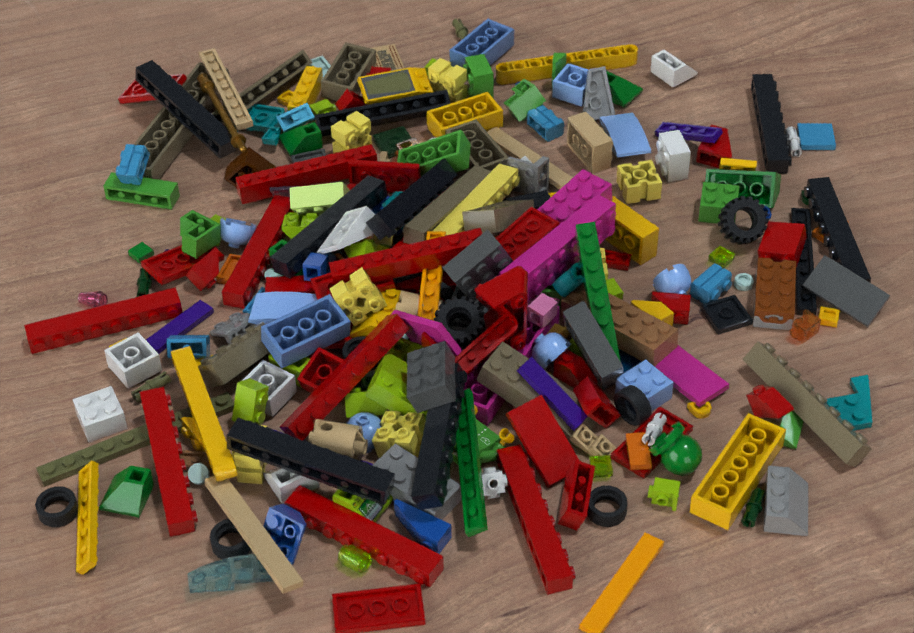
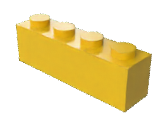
M314 66L305 67L287 105L288 111L305 103L311 105L316 102L321 91L322 68Z

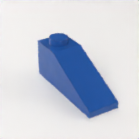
M395 499V516L416 543L440 554L452 538L451 524Z

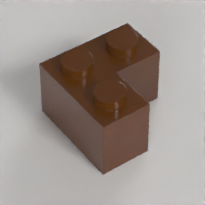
M248 147L246 152H242L227 165L224 180L237 188L235 177L275 168L276 166Z

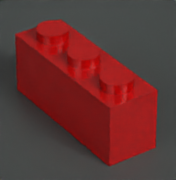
M575 459L566 472L557 524L577 531L587 518L595 466Z

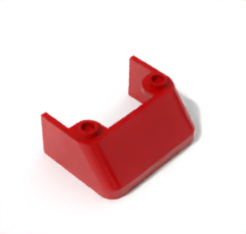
M516 266L476 287L475 292L494 310L507 303V310L517 319L518 328L515 334L504 343L520 351L525 347L527 340L528 272L522 266Z
M477 293L476 299L489 310L484 315L486 330L458 356L454 355L455 363H459L466 374L471 373L502 342H506L515 334L518 328L517 319L504 306L494 310ZM426 332L422 333L421 346L423 348L437 344Z

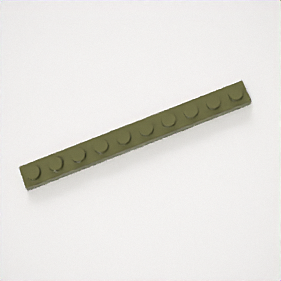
M228 392L210 399L217 418L233 412L234 401ZM190 408L175 412L176 422H172V425L177 426L178 433H181V418L193 417ZM142 425L36 467L44 487L78 474L91 460L101 465L151 445L147 425Z

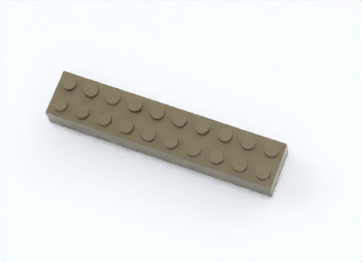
M198 62L187 76V80L183 83L182 87L210 112L214 104L208 93H204L201 90L197 77L199 74L203 73L204 75L205 73L209 80L211 79L203 63ZM214 87L213 90H214L216 96L218 97V99H220V96H219V94L217 93V91H216V89H215V87ZM165 107L160 110L134 143L135 146L144 145L150 153L143 176L145 178L159 180L193 135Z

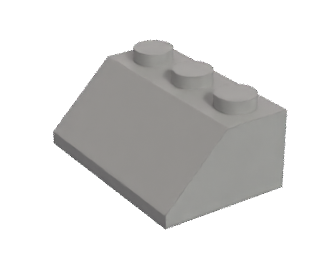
M768 465L765 480L764 532L808 536V483L791 468Z

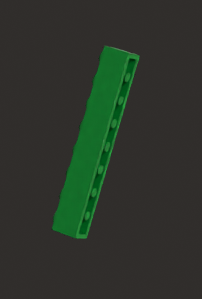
M595 222L576 224L575 236L588 308L620 360Z

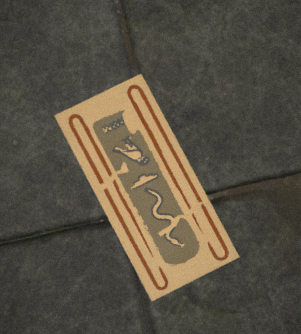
M395 44L371 48L376 50L375 67L391 68V71L404 69Z

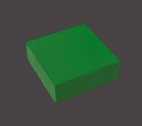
M140 242L128 250V255L140 264L142 260L152 257L154 250L144 242Z

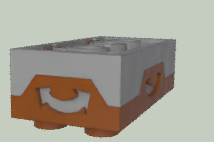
M758 257L755 276L753 327L792 331L795 314L796 261L783 260L782 262H774L770 258Z

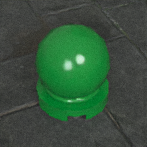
M676 422L671 425L673 430L668 434L663 432L648 450L653 456L661 455L662 464L671 473L680 476L690 475L698 469L702 461V449L698 441L693 437L683 435L685 427L680 422Z

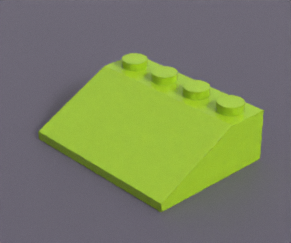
M387 352L381 358L365 396L390 411L401 412L402 416L408 412L417 413L407 398V363ZM428 410L420 412L424 414L425 420Z

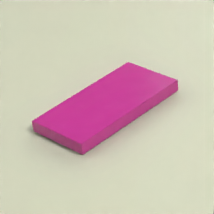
M394 310L391 315L398 314L410 328L405 334L412 342L421 344L422 333L426 332L436 343L445 341L453 355L458 356L461 353L460 346L442 323L399 310Z
M679 345L655 366L673 381L675 389L689 400L694 401L698 407H701L707 401L714 399L729 389V383Z

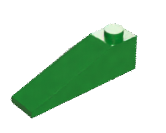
M706 169L705 182L739 185L738 198L750 196L753 197L752 200H759V205L763 204L768 208H774L780 193L781 175L777 172Z

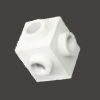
M495 467L484 468L482 472L484 496H487L488 499L500 497V493H504L507 486L506 475L502 474V471L496 470Z

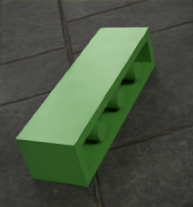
M111 172L103 185L106 199L171 210L180 197L177 182L143 177L140 185L124 184L120 182L116 173Z

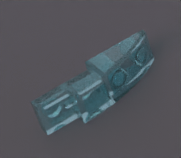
M255 554L218 560L187 573L190 593L234 590L235 584L273 582V579L261 562L256 560Z

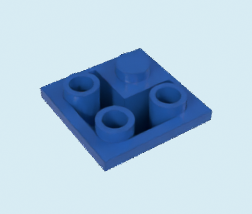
M285 504L269 507L263 527L291 565H293L306 523L301 512Z

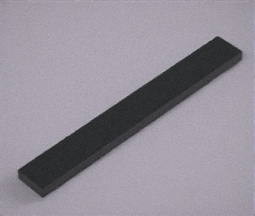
M791 208V223L805 224L807 236L796 268L797 315L816 316V295L803 288V284L814 270L810 209Z

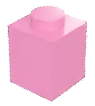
M541 293L528 306L527 320L543 329L557 315L558 302L552 297Z

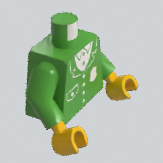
M474 405L475 415H476L477 412H478V409H477V407ZM476 419L480 463L495 461L497 459V449L505 448L506 443H512L514 435L509 433L507 428H503L498 436ZM455 445L453 461L458 464L457 447Z

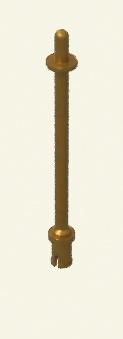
M199 74L197 80L201 85L200 88L204 93H208L232 136L231 144L234 148H239L241 152H246V137L243 134H238L213 90V82L209 80L207 74Z

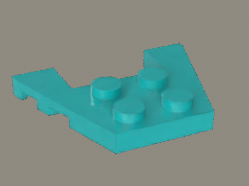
M254 104L247 109L254 126L247 129L249 131L255 130L265 133L261 138L262 143L276 146L282 129L276 117L285 113V109Z
M869 376L850 378V385L855 394L828 398L826 404L829 407L833 406L841 413L839 417L843 421L844 419L849 421L854 426V431L871 428L873 421Z

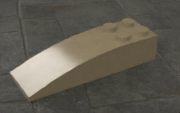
M504 342L499 345L482 366L476 381L515 407H519L540 396L517 372L529 358ZM549 374L551 378L567 393V395L582 409L577 397L562 383H560L555 377ZM548 405L569 443L579 448L569 440L574 431ZM587 417L582 423L592 430L597 422Z

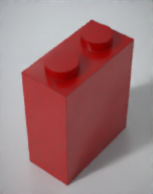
M768 221V227L764 232L757 251L758 257L770 258L774 262H782L783 260L796 261L797 268L807 238L805 224Z

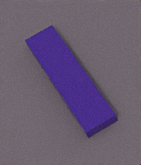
M662 122L654 131L655 136L659 137V133L680 130L684 140L715 143L723 133L722 129L717 127Z
M199 300L147 338L146 341L160 354L167 348V338L170 335H185L212 315L214 310L211 306Z
M532 356L517 370L539 395L542 394L547 404L573 431L588 417Z

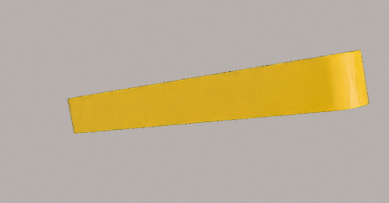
M628 44L566 53V65L569 63L588 70L604 66L606 70L635 66L638 58V47ZM553 55L499 63L496 65V82L500 85L520 82L523 79L534 81L552 78Z
M187 346L170 351L176 373L216 482L238 476L230 450L227 449L226 439L191 347Z

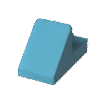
M305 103L276 118L283 132H288L313 121L314 115L308 103Z

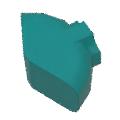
M580 261L576 262L553 282L554 289L562 297L568 296L584 283Z

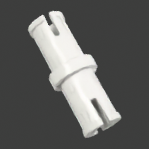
M788 127L785 130V134H787V145H789L791 156L799 157L802 154L800 138L797 136L796 128Z
M661 413L655 414L653 420L648 423L646 432L642 436V442L645 445L650 440L648 446H652L656 438L661 435L663 426L667 421L664 414L661 419L659 418Z

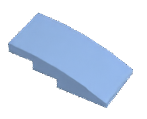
M633 113L600 117V124L603 126L604 132L613 140L612 152L617 158L651 153V148L643 128Z
M301 292L257 293L248 323L257 325L261 322H272L316 301V295Z

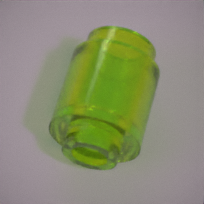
M344 545L338 553V560L341 561V564L359 574L364 571L366 572L371 566L370 554L353 545Z

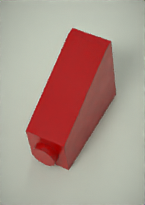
M710 125V127L721 128L723 133L715 143H700L697 149L696 162L719 168L721 158L732 159L728 129Z
M588 376L573 389L584 413L607 429L621 416L600 386Z

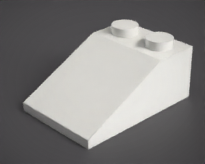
M367 206L347 211L317 253L324 254L340 250L366 237L373 236L374 233L366 222L375 214Z

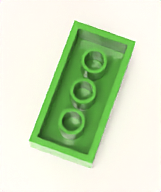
M458 130L399 150L397 162L420 164L421 177L445 158L455 172H459L469 168L471 144L463 131Z

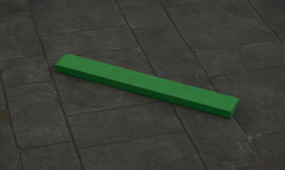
M468 388L464 390L465 396L462 399V412L459 416V429L456 433V447L465 534L471 537L487 531L488 526L473 392Z

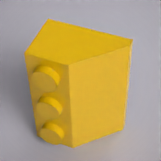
M387 289L381 292L387 306L378 312L373 313V311L367 313L366 320L355 327L353 325L350 337H367L387 315H391L396 308L397 302H399L401 290Z

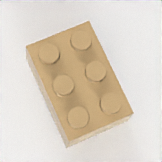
M586 111L568 117V147L592 174L611 168L612 138L604 132L603 128Z

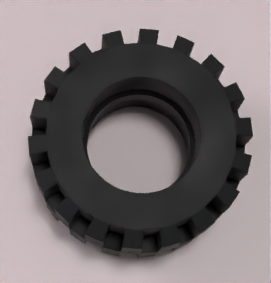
M741 196L731 200L721 209V214L718 216V219H720L718 226H721L720 232L721 234L724 232L726 240L730 239L731 243L737 242L738 245H742L744 243L748 244L764 234L763 231L767 229L768 226L765 225L769 219L766 218V215H768L767 211H763L765 206L758 204L759 200H752L753 197L750 196L747 198ZM738 210L745 211L751 217L752 225L748 231L739 229L735 224L734 216Z
M453 297L452 301L447 299L445 300V305L442 303L439 305V310L435 312L434 321L443 324L462 350L485 331L484 315L482 310H480V306L477 303L474 304V300L469 299L467 301L466 297H461V299ZM456 318H466L471 321L470 325L461 331L449 328V324Z

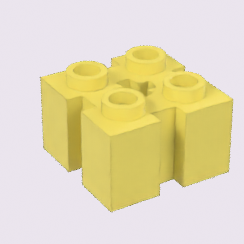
M439 58L428 67V78L431 81L430 84L433 92L447 90L450 103L463 100L468 96L467 85L464 84L467 81V69L458 65L452 67L451 62Z
M355 111L346 117L345 122L340 120L332 125L331 135L335 139L332 142L333 153L372 144V136L369 135L371 132V120Z
M652 160L638 162V165L632 166L631 163L617 165V184L620 190H623L622 195L626 204L640 202V199L643 198L647 201L661 199L662 181L659 174H656V168Z
M362 267L349 275L351 280L344 283L342 280L330 288L334 300L342 311H345L346 316L354 327L366 320V314L370 311L375 313L387 306L383 295L376 285L372 283Z
M385 411L380 422L382 427L376 430L372 439L378 458L385 454L395 443L418 457L421 447L419 442H422L426 421L424 414L408 412L402 416L401 412Z
M232 451V458L235 460L234 463L238 475L237 481L241 483L263 484V473L266 472L265 467L267 463Z

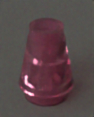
M102 291L81 292L78 295V302L95 308L107 305L108 297Z

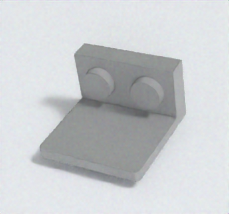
M543 156L534 164L514 157L507 159V166L517 168L518 176L520 177L519 184L513 189L514 191L530 194L549 189L548 157Z
M233 313L229 316L230 319L217 323L214 326V329L210 331L211 336L225 337L228 345L231 344L230 340L233 337L245 334V329L253 325L248 323L250 314Z

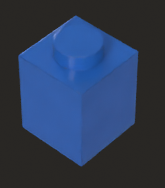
M311 252L302 264L304 280L311 281V278L330 272L328 254Z

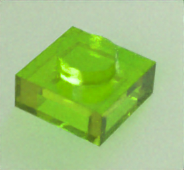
M718 246L709 254L708 260L724 269L734 260L735 253L722 246Z
M610 455L589 456V464L595 466L593 478L613 476Z

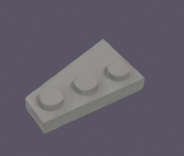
M605 66L587 70L583 112L586 111L595 121L600 120V117L615 115Z

